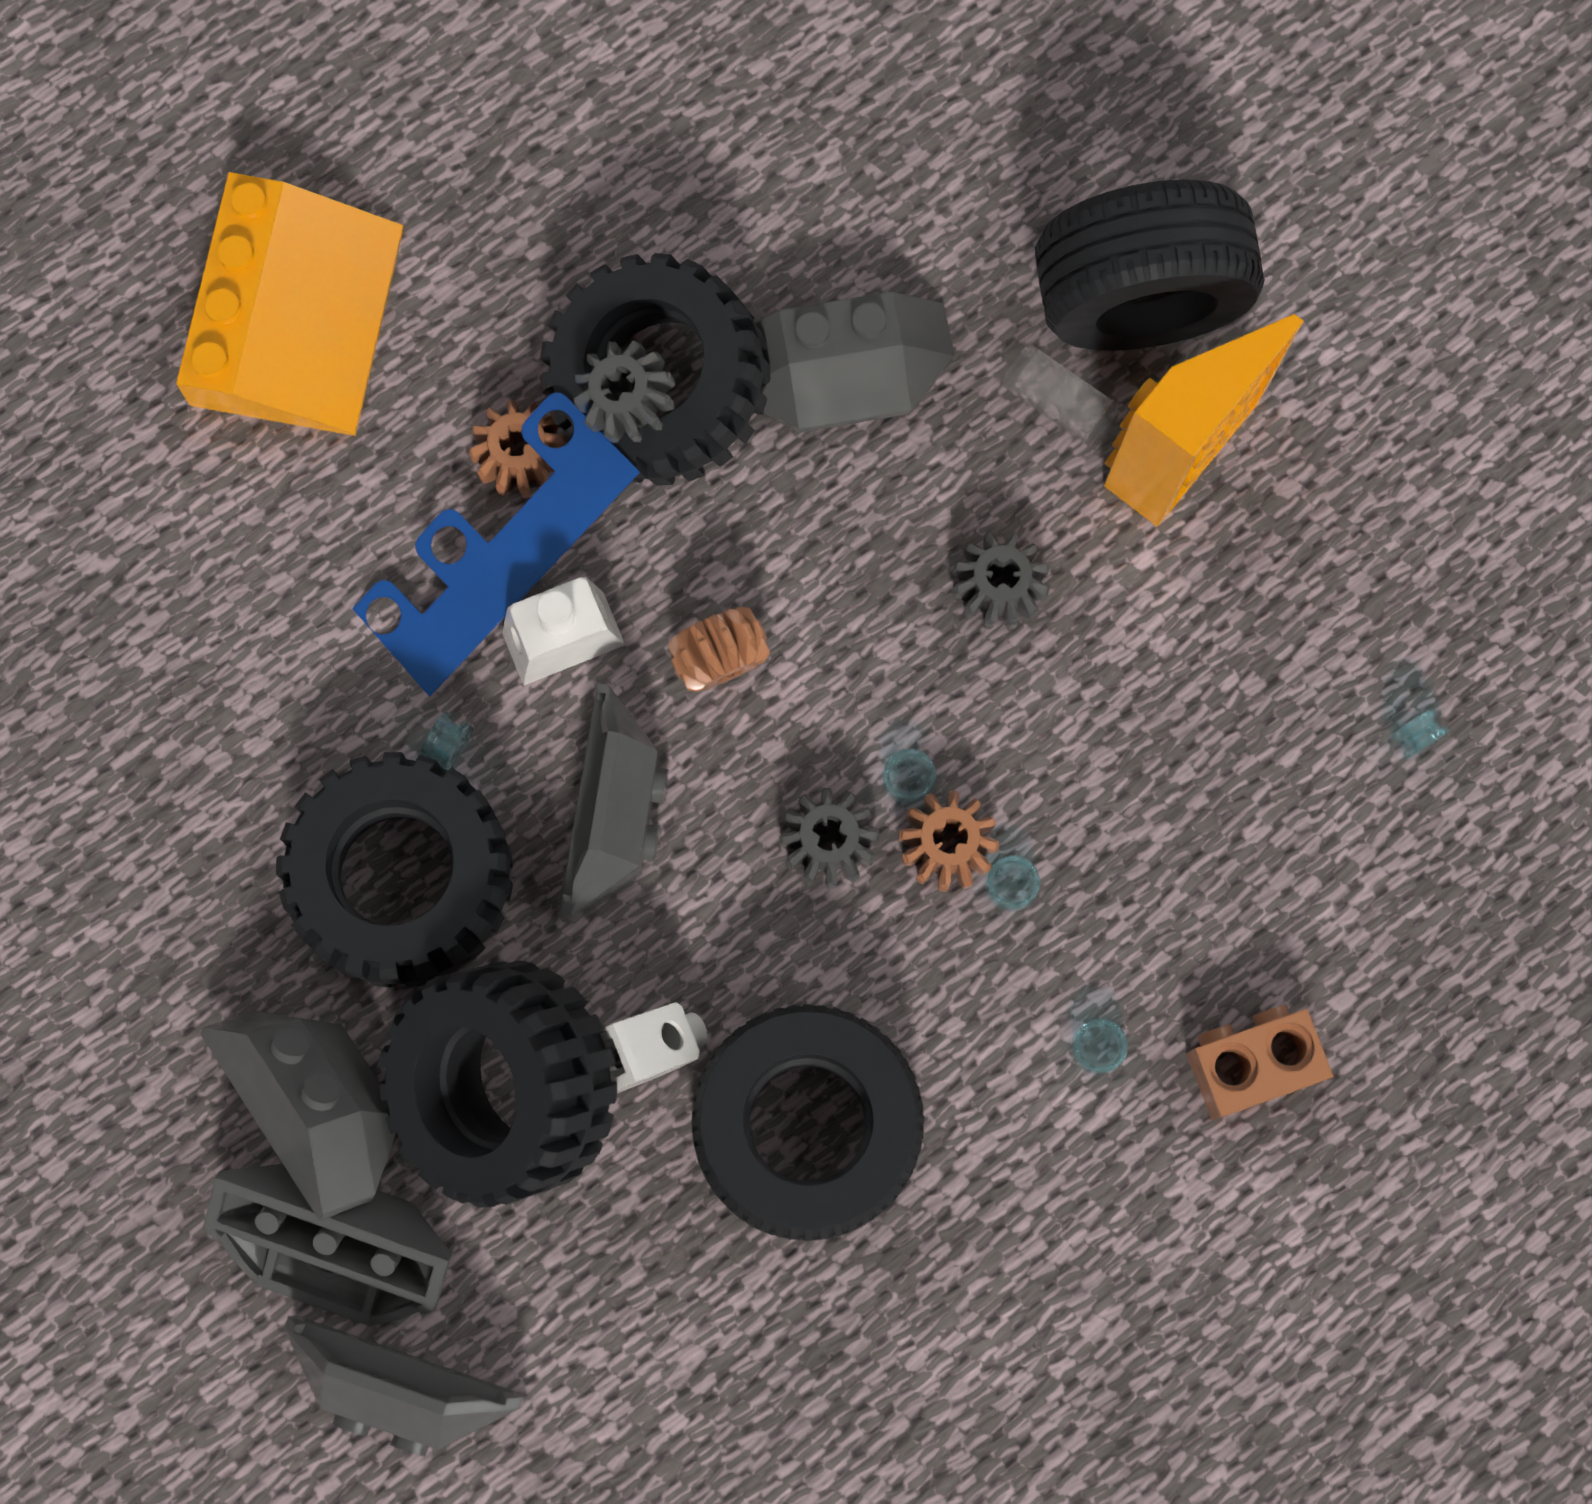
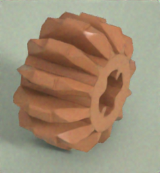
M512 399L507 402L508 414L503 416L497 410L488 408L486 417L490 426L475 425L472 430L473 438L479 444L473 446L469 450V454L473 463L481 465L477 471L479 479L482 483L496 480L495 487L497 493L503 497L510 492L513 483H517L520 496L527 499L531 493L529 482L535 480L541 487L550 478L547 471L555 472L522 436L523 423L539 406L535 401L526 408L524 413H520L517 402ZM551 415L541 418L538 426L539 437L548 447L560 448L567 444V440L564 435L556 433L559 426L554 423ZM525 441L523 455L512 456L513 442Z
M746 607L730 608L722 613L713 614L705 620L696 622L693 626L681 630L667 645L672 657L671 663L678 678L682 679L688 691L695 692L704 689L709 690L714 686L742 676V674L764 663L770 654L766 642L767 637L760 621L756 620L751 609Z
M957 791L949 792L946 807L944 808L941 807L938 798L934 794L926 795L924 805L927 814L919 809L910 808L906 814V819L916 829H901L898 835L899 842L905 845L916 846L902 855L901 861L903 865L911 866L923 861L924 865L919 869L916 876V881L920 884L928 881L932 871L940 873L937 884L940 892L948 891L951 883V874L954 873L963 889L970 888L973 884V877L969 867L979 874L986 875L992 865L982 854L996 853L999 848V841L981 836L990 832L995 827L996 822L994 818L984 817L975 821L974 817L981 806V802L976 798L969 802L965 810L957 808L960 798ZM947 828L957 832L954 837L955 840L962 837L964 843L957 844L954 853L950 854L941 851L942 842L935 845L933 838H940L943 830Z

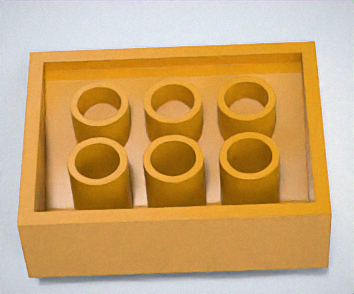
M228 172L176 381L177 387L189 406L356 436L404 226L286 182Z
M1292 314L1172 366L1159 383L1149 378L1128 405V408L1131 410L1120 425V428L1123 430L1113 442L1112 447L1115 449L1105 462V465L1111 470L1104 487L1158 527L1261 401L1304 320Z

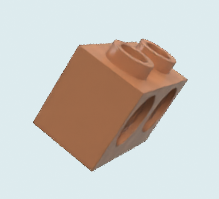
M1284 1004L1252 1016L1256 1027L1234 1034L1231 1024H1227L1197 1036L1200 1047L1194 1048L1186 1054L1212 1121L1334 1077L1308 1009L1290 1014L1287 1005ZM1275 1035L1288 1036L1296 1044L1298 1054L1292 1066L1281 1064L1273 1056L1271 1043ZM1220 1054L1232 1055L1240 1062L1242 1078L1237 1085L1225 1084L1218 1078L1215 1071V1062Z

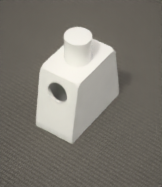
M587 577L577 578L512 604L507 608L502 631L523 686L625 645L604 593Z
M677 1002L613 1023L605 1027V1032L601 1034L605 1048L612 1047V1050L617 1049L623 1067L619 1069L615 1066L610 1067L611 1081H617V1093L658 1078L698 1060L700 1055L699 1047H702L707 1040L706 1026L701 1017L695 1013L685 1014L682 1006Z

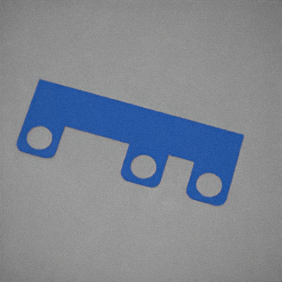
M562 393L550 394L525 420L522 426L524 440L555 472L499 533L487 543L459 512L453 509H446L417 538L415 544L417 554L448 586L434 603L421 614L392 582L381 580L374 584L353 607L355 613L369 627L366 612L372 601L380 597H387L397 603L400 608L401 619L398 627L393 632L378 634L370 627L369 629L429 697L506 616L507 608L519 602L640 473L601 431L592 432L584 423L586 416ZM553 410H561L567 413L574 424V433L571 440L560 448H551L545 445L538 433L541 418ZM446 526L458 528L464 534L467 544L463 557L452 564L440 562L434 556L431 547L435 533Z

